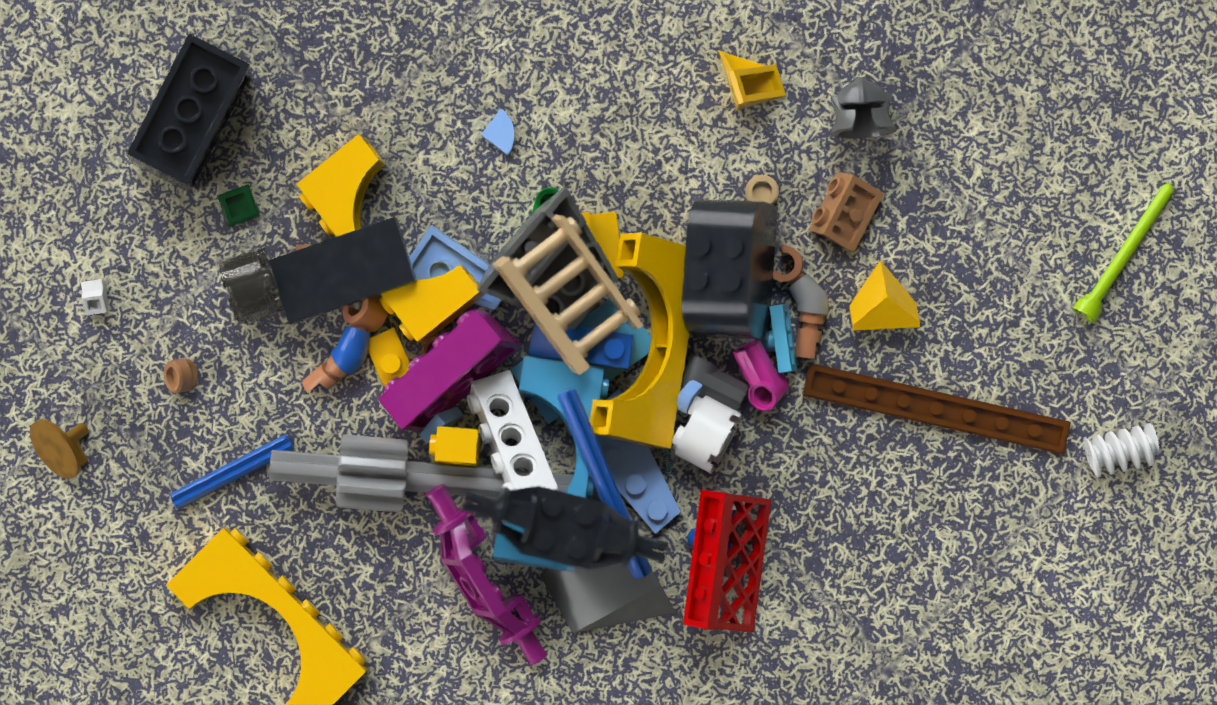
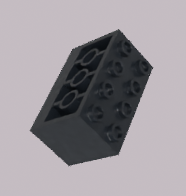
M188 33L126 153L129 162L190 193L250 77V64Z

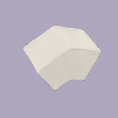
M105 280L81 282L82 302L86 315L107 313L108 299Z

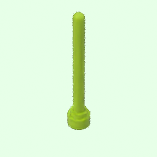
M1164 184L1160 188L1092 292L1086 294L1084 298L1080 297L1072 308L1075 313L1079 315L1082 312L1086 315L1084 319L1091 323L1097 321L1102 313L1101 307L1103 303L1101 301L1173 195L1174 187L1171 184Z

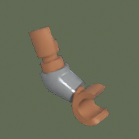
M787 245L780 246L782 254H789L793 257L795 266L788 274H780L775 270L773 278L783 283L788 282L791 285L788 290L797 304V311L800 312L799 322H803L802 328H798L794 356L815 359L816 343H821L822 331H818L819 324L823 325L824 315H828L829 311L827 293L809 274L803 275L804 262L801 254L793 247Z

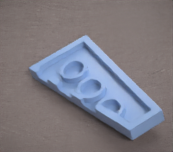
M618 389L617 391H615V392H614L610 397H608L606 400H609V399H612V398H615V397L621 395L622 393H621L620 389ZM596 435L619 492L656 534L681 511L649 447Z

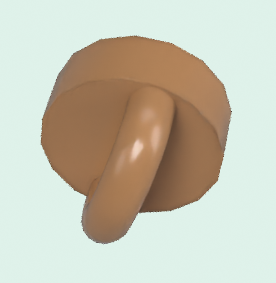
M177 359L167 362L164 368V381L167 388L172 393L186 392L195 388L198 382V371L192 360Z

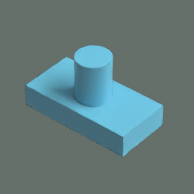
M789 305L769 306L772 331H769V340L760 341L766 352L775 350L778 373L796 372L798 370L796 356H794L795 348Z

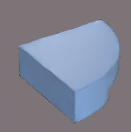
M500 109L481 136L506 155H509L514 145V127L507 113Z
M693 379L689 381L678 395L676 401L678 404L677 409L687 414L694 398L699 395L703 385Z
M453 407L436 414L422 430L420 436L426 444L430 443V435H437V426L452 427L464 416L458 407Z

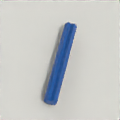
M283 435L172 492L170 497L174 506L177 509H182L269 464L272 450L293 451L294 446L291 439L287 435Z

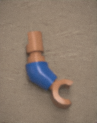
M374 296L363 300L360 311L351 306L343 307V318L351 326L345 327L337 346L331 351V356L327 359V363H322L303 379L302 384L307 393L319 383L323 387L330 389L339 382V377L343 378L347 374L352 375L363 365L367 357L370 340L368 332H374L379 329L387 317V311L379 302V297Z

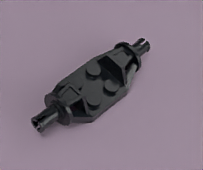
M504 486L501 495H498L497 498L474 493L470 490H467L464 500L473 503H463L462 512L492 518V533H499L520 554L586 571L616 564L627 567L634 555L658 561L659 563H663L666 557V553L662 552L664 550L667 551L668 542L640 536L638 532L639 522L637 520H628L603 502L542 486L510 490L509 487ZM503 521H506V522H508V523H510V524H513V525H515V526H518V527L522 528V532H520V531H518V530H516V529H514V528H512V527H509V526L503 524L502 522H503ZM602 550L621 551V554L601 552Z

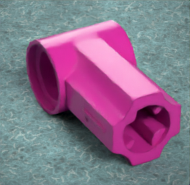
M753 340L737 348L733 355L750 386L748 391L750 403L758 410L769 411L787 394L789 383L782 373L775 371L761 341Z

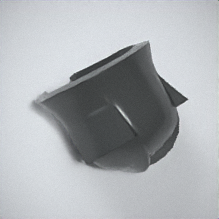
M865 77L853 79L839 91L837 96H831L830 98L836 115L834 127L830 135L837 138L856 139L879 137L896 132V127L889 115L892 93H886L882 87L870 82Z

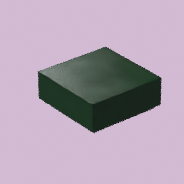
M249 184L217 195L228 227L261 216Z

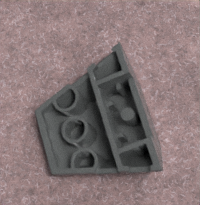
M565 186L539 206L494 257L476 290L525 309L492 264L502 256L511 258L512 261L514 259L520 260L558 231V227L552 220L555 215L565 216L566 219L571 217L582 231L579 237L613 284L618 280V277ZM566 241L529 269L525 279L532 288L535 286L539 288L579 256L569 242ZM586 268L548 297V303L545 306L552 315L555 313L559 315L594 288L598 282ZM597 303L573 320L567 327L575 330Z
M602 550L601 553L621 554V551ZM620 564L588 571L575 568V572L546 568L540 574L572 633L676 613L653 570L649 575L636 579L632 576L629 566L622 567Z

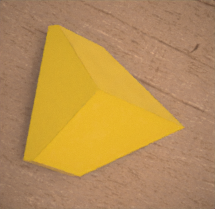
M718 50L736 110L786 96L776 64L765 66Z
M880 260L849 305L853 331L920 327L915 300Z

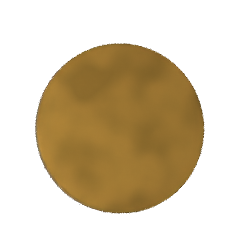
M39 419L34 422L30 427V439L36 453L46 466L58 476L66 479H71L79 474L81 465L88 461L78 441L89 433L87 426L84 423H79L65 433L60 427L49 420Z

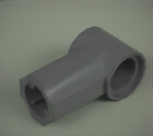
M691 355L684 369L681 387L684 388L693 379L703 385L698 396L704 398L707 395L736 411L749 387L743 381L719 371L717 366L695 355Z

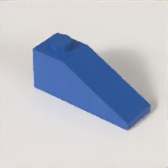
M534 322L529 355L562 360ZM568 327L565 333L573 342L574 340L580 341L594 329L576 327L573 330ZM612 332L587 352L588 356L584 358L585 361L590 365L628 370L634 335Z

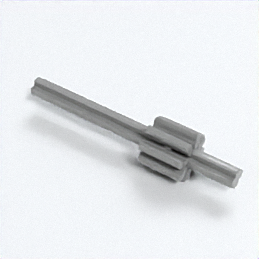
M343 435L341 437L340 455L272 450L269 469V480L337 486L335 504L339 508L402 512L405 491L427 493L434 487L444 484L450 495L465 496L467 490H470L474 493L497 498L503 490L502 485L505 484L502 474H496L494 468L407 461L409 449L407 440L357 435ZM514 470L520 476L530 475L529 471ZM552 473L558 491L566 492L574 475ZM594 485L592 498H585L601 502Z

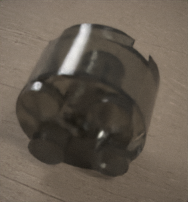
M266 247L226 259L219 263L224 288L227 287L230 295L228 299L229 304L240 324L250 323L284 311L272 270L270 271L269 260L271 259Z

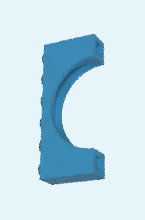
M524 356L519 384L520 396L536 400L554 411L568 428L575 445L576 468L572 481L565 493L592 498L594 483L592 478L589 477V471L562 410L558 395L565 390L576 389L590 420L592 401L600 400V398L607 399L610 379L603 378L604 368L590 366L581 375H577L570 371L565 362ZM503 523L509 527H512L522 532V528L518 526H515L510 523ZM499 533L496 534L493 553L494 561L575 572L574 567L520 554Z

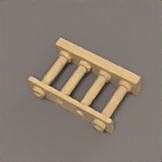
M555 215L552 220L558 227V231L520 260L514 259L512 261L511 258L502 256L492 265L570 371L581 375L590 368L584 359L588 356L587 352L625 322L635 329L641 328L643 324L638 318L641 315L638 307L631 299L625 300L579 237L582 231L578 224L571 217L566 219L565 216ZM568 241L579 257L539 288L537 286L532 288L525 279L528 275L527 271L564 242ZM587 268L598 284L559 315L557 313L552 315L545 306L548 303L547 298ZM607 295L618 311L580 341L574 340L571 342L565 333L568 329L567 325Z

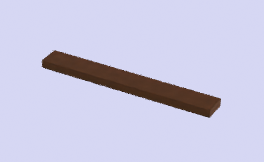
M809 363L802 396L1058 454H1064L1071 424L1070 421L813 363Z

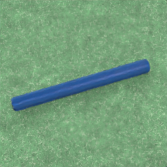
M568 389L558 395V400L601 502L606 503L631 521L577 390ZM634 555L628 564L635 579L643 578L652 571L646 558Z

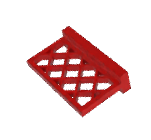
M707 490L700 491L683 625L709 630L754 632L771 499ZM734 504L737 513L732 517V509ZM756 504H759L757 519L753 522L749 512ZM742 521L747 530L739 538L735 528ZM730 538L733 546L727 551L728 539ZM752 539L753 551L748 556L744 546ZM738 554L742 564L734 571L730 562ZM725 571L729 579L723 584V577ZM747 572L749 581L744 589L740 579ZM734 588L738 597L730 605L726 595ZM721 605L724 613L718 619L719 607ZM741 606L745 610L743 624L739 623L735 615Z

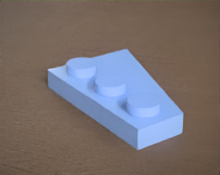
M433 225L428 228L410 256L416 279L434 278L462 265L468 269L479 284L490 265ZM485 294L474 304L495 310L502 300Z

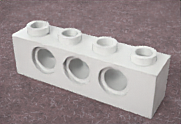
M510 370L472 381L470 395H467L468 406L473 415L478 414L481 422L479 425L480 436L484 444H490L493 452L490 455L492 466L496 474H502L505 482L502 488L506 486L510 490L542 486L558 491L557 484ZM493 409H501L506 413V415L498 417L493 415L490 411ZM512 438L518 442V445L507 446L502 440ZM516 468H525L530 472V475L520 476L514 470Z

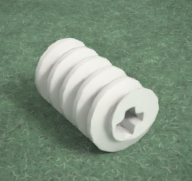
M1151 423L1145 424L1144 432L1139 426L1132 427L1131 435L1126 429H1120L1118 438L1113 432H1107L1105 440L1099 434L1093 435L1091 443L1084 437L1087 461L1097 478L1101 477L1102 467L1104 466L1109 474L1112 475L1114 474L1115 464H1119L1122 471L1126 472L1128 461H1132L1135 468L1139 469L1141 467V458H1145L1148 465L1153 466L1154 455H1159L1158 438Z

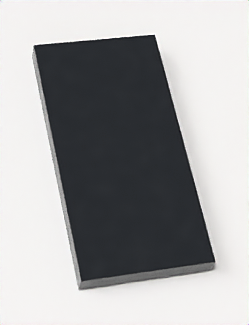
M396 217L269 260L286 318L290 325L417 282Z

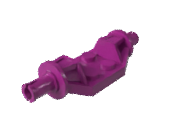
M444 484L434 487L425 496L429 499L441 519L432 529L435 535H440V559L476 616L504 631L499 637L502 645L516 641L529 665L542 661L548 653L544 650L533 632L542 619L538 614L533 615L522 594L513 593L504 598L500 589L494 583L490 584L484 574L487 571L486 566L477 555L473 556L471 552L487 536L472 513L462 512V508H457ZM466 529L468 530L470 537L467 536ZM515 608L523 620L520 621L510 611Z

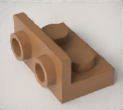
M838 172L829 182L827 195L821 206L813 213L809 231L827 238L847 251L854 252L884 193L855 175Z

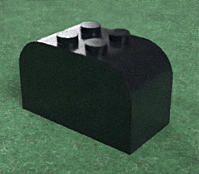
M695 200L690 209L687 223L682 291V316L688 333L710 338L769 340L771 316L769 306H771L778 207L765 201Z

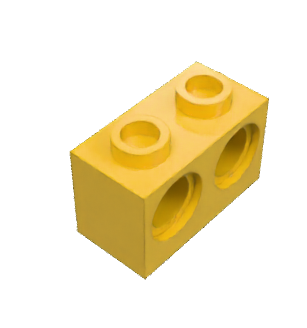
M437 426V435H430L429 455L435 458L437 464L479 467L480 432L478 429Z

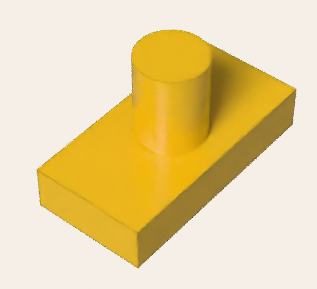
M394 327L370 338L368 352L385 387L392 379L396 377L401 378L409 370L408 365L410 361Z

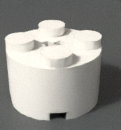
M707 395L703 399L696 396L687 412L690 415V420L686 428L680 425L671 443L674 444L673 448L676 449V456L711 474L714 471V466L711 464L712 461L717 464L721 461L736 432L732 429L735 424L733 421L735 420L740 423L742 414Z

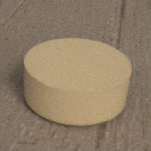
M767 175L754 176L749 180L745 188L747 201H765L773 205L779 194L776 181Z

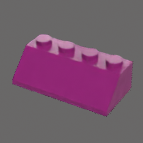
M478 309L475 311L470 310L458 319V326L453 331L442 334L433 342L434 348L425 356L420 355L408 365L409 370L401 378L396 377L388 382L383 388L385 392L378 398V401L401 430L422 432L436 414L452 409L470 393L472 381L488 377L522 346L520 341L488 312Z

